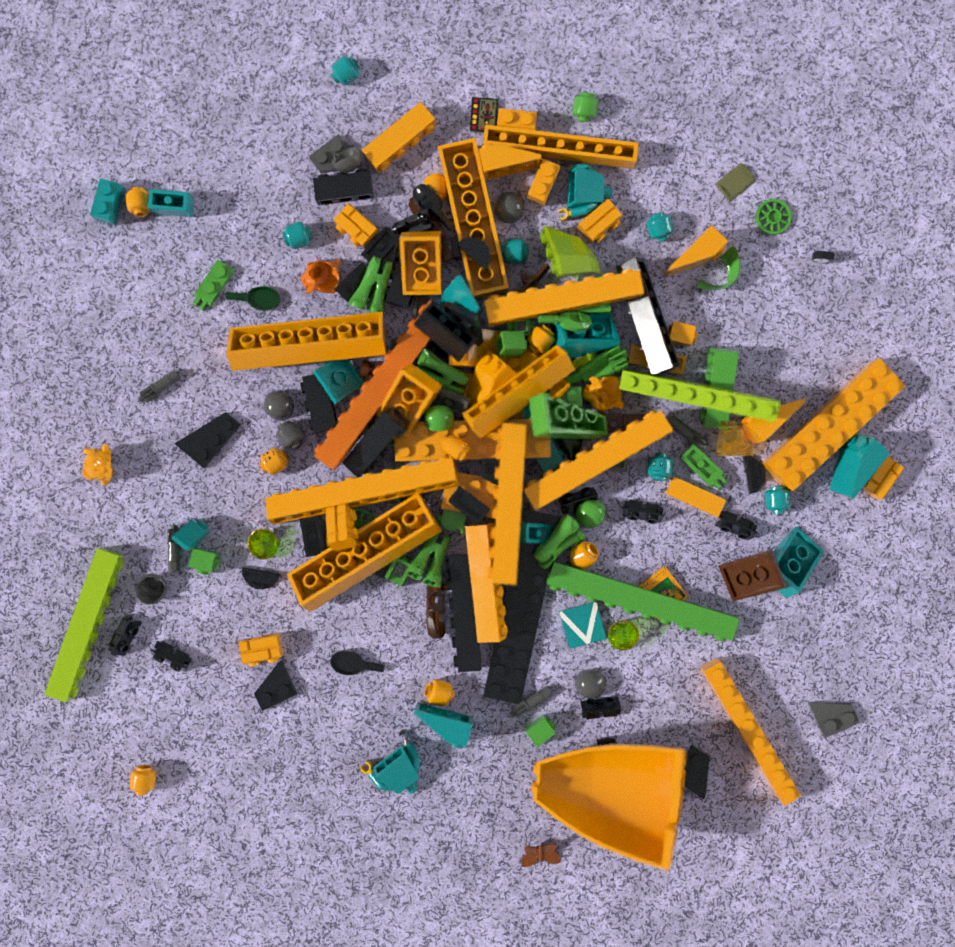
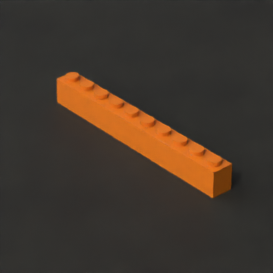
M431 300L428 304L424 303L418 311L419 315L432 302ZM414 318L409 322L407 332L397 338L395 348L393 350L390 349L386 353L383 364L378 365L374 369L372 379L370 381L367 380L362 385L360 395L358 397L354 396L349 403L351 407L348 411H343L339 416V423L336 427H331L327 432L326 436L328 438L325 442L319 443L315 448L314 452L316 454L314 457L333 471L337 470L375 419L377 411L401 369L410 363L415 365L424 348H427L432 342L429 337L413 325L416 321Z

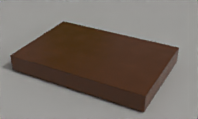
M772 549L718 566L732 601L771 592L787 586Z

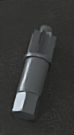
M175 369L142 390L140 392L141 396L138 399L141 402H149L181 379L180 375Z
M674 415L669 419L668 422L672 429L686 438L688 442L694 444L699 449L707 448V439L696 430L691 429Z
M171 525V529H167L168 571H180V545L171 539L180 530L177 528V525Z
M545 686L511 708L512 712H510L512 718L515 716L519 718L553 696V694Z

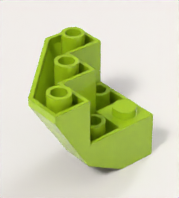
M548 226L543 227L540 234L541 244L546 247V257L551 260V270L553 274H556L557 279L572 276L576 277L578 282L586 277L600 276L598 260L581 238Z

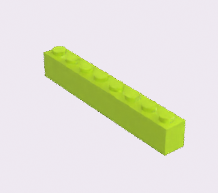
M632 369L622 371L619 386L620 390L776 422L781 400L661 375H652L651 373Z
M103 547L96 549L44 695L65 703L77 696L79 680L83 679L86 672L84 666L92 656V651H90L92 644L96 643L99 636L97 630L99 625L101 626L105 620V608L110 605L112 600L110 596L111 591L116 588L118 572L123 569L125 564L123 554Z

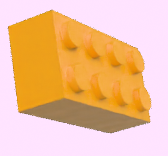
M458 472L459 486L489 507L490 511L485 517L492 518L493 507H497V499H494V487L498 486L482 479L481 476ZM458 486L444 489L441 509L461 512L448 502Z

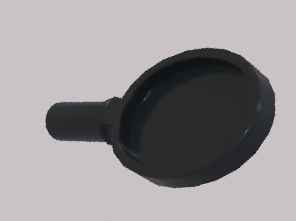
M417 185L413 190V199L416 205L422 211L428 209L429 215H435L448 231H451L455 226L441 211L442 201L437 192L428 185Z
M340 650L334 653L330 659L331 667L343 675H355L361 672L362 669L384 673L385 665L369 661L365 662L359 654L350 650Z

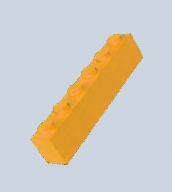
M556 345L464 412L463 416L472 431L480 439L528 405L530 403L529 398L544 393L560 380L567 377L575 370L567 352Z
M494 523L473 524L465 527L478 643L500 642L506 638L508 633L504 619L506 609L502 601L503 587L501 583H492V578H488L489 566H493L494 558H490V546L495 545V538H491V530Z

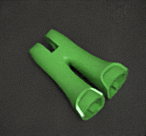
M373 256L361 284L352 295L348 304L363 310L366 307V310L371 313L383 312L384 316L385 292L392 271V262L385 260L379 274L377 271L381 258ZM374 282H376V283H375V286H374V289H373V292H372V294H371L370 300H369V302H368V304H367V300H368V296H369L370 290H371V288H372Z
M424 348L416 366L443 385L441 388L461 395L465 389L460 384L467 385L470 379L463 372L440 360L427 348Z
M564 514L550 537L536 549L534 558L542 569H547L563 551L584 540L585 535L578 529L580 527L579 524L571 516Z
M439 533L425 541L419 554L406 570V574L409 577L420 580L431 554H433L422 583L431 587H440L442 582V566L451 536L447 534L443 535L439 543H436Z

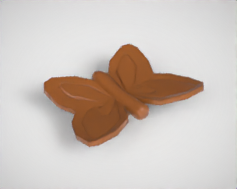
M549 844L544 847L541 845L537 847H524L526 854L521 860L522 866L530 867L536 863L537 859L539 862H543V858L548 863L559 864L560 856L555 851L557 844Z

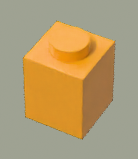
M673 321L669 328L672 343L684 347H690L692 343L695 344L698 334L695 332L696 326Z

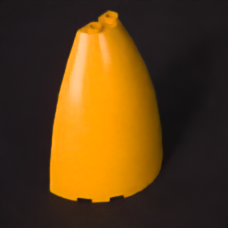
M608 744L568 751L537 761L533 768V773L536 774L537 779L533 781L531 786V793H534L533 801L575 833L600 847L635 861L669 871L673 859L672 852L676 845L677 826L683 802L686 776L684 768L687 762L686 749L645 744Z

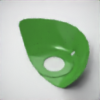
M731 246L720 256L728 270V283L715 286L700 280L698 283L700 289L710 291L721 290L731 286L736 281L740 271V260L738 251L734 246Z

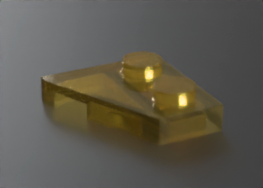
M721 421L716 446L717 456H754L753 448L749 443L741 421Z

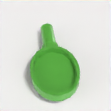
M568 311L561 315L538 316L539 323L560 324L564 329L575 332L585 331L592 324V319L587 314L578 311Z

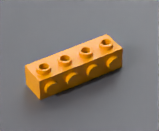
M419 102L361 150L363 157L377 173L386 171L391 166V162L402 158L407 149L415 147L424 135L428 136L435 130V118L422 102Z

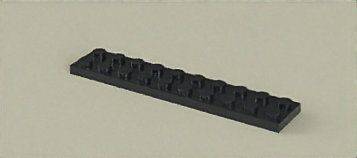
M523 509L521 522L552 524L553 532L561 517ZM519 542L516 584H507L503 601L506 609L504 619L508 633L504 640L494 643L483 697L519 704L522 701L546 590V581L551 567L550 565L547 569H542L534 558L536 549L543 543Z

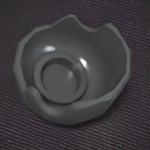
M358 147L341 151L335 154L334 159H332L335 169L342 173L353 172L360 166L362 161Z
M514 192L502 193L498 197L495 206V213L498 219L504 223H515L518 221L524 211V202L521 196Z
M277 390L266 395L264 409L272 419L283 421L292 416L294 403L286 392Z
M154 573L144 575L135 587L136 597L140 602L147 605L159 603L167 591V583L164 578Z
M582 670L576 676L574 685L580 695L588 699H595L604 693L606 680L602 673L597 670Z

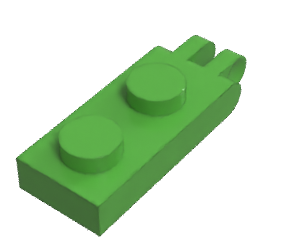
M217 260L195 292L194 296L196 299L193 305L198 307L202 301L199 309L204 311L207 305L211 307L235 271L220 260Z
M694 444L679 457L709 487L715 486L718 490H721L723 487L718 481L724 485L728 483L723 477L725 473Z

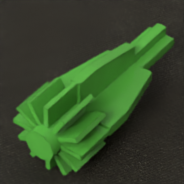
M619 345L598 352L590 362L578 367V371L563 379L572 386L582 380L585 383L590 382L589 378L593 376L600 379L603 376L616 374L629 368L626 361L629 358L625 348H620Z

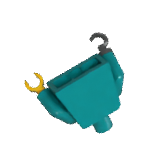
M566 163L559 164V166H565V171H569L567 208H571L569 211L565 208H561L558 213L565 212L567 214L564 218H559L560 221H567L569 216L574 218L586 215L603 203L604 198H611L612 188L604 186V176L599 174L589 164H570L569 166Z
M403 729L398 733V736L402 732L407 733L406 738L403 739V745L376 766H373L371 761H365L369 766V770H366L363 766L360 767L362 773L369 774L370 780L378 789L389 792L394 791L396 794H400L406 789L410 794H413L419 787L415 781L419 779L420 759L413 742L408 740L409 732Z

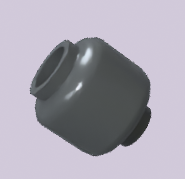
M288 420L277 427L276 437L284 448L292 447L294 450L303 444L302 440L305 437V433L297 422Z

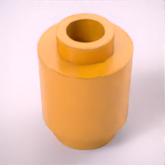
M453 433L450 436L447 434L440 443L443 445L441 449L460 461H463L471 450L466 442Z

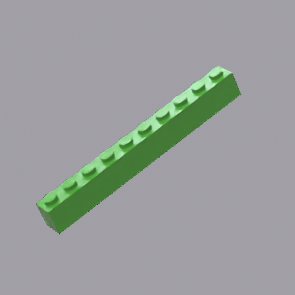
M557 561L551 564L546 581L552 590H568L567 594L579 597V594L587 596L586 600L595 603L598 600L604 601V605L616 608L617 605L623 607V611L634 614V611L640 612L644 618L652 620L653 617L660 619L659 622L671 625V622L676 623L678 628L687 631L692 628L697 630V634L708 636L709 633L715 635V639L726 642V639L733 641L739 618L734 615L685 600L675 599L671 596L590 571L581 570Z

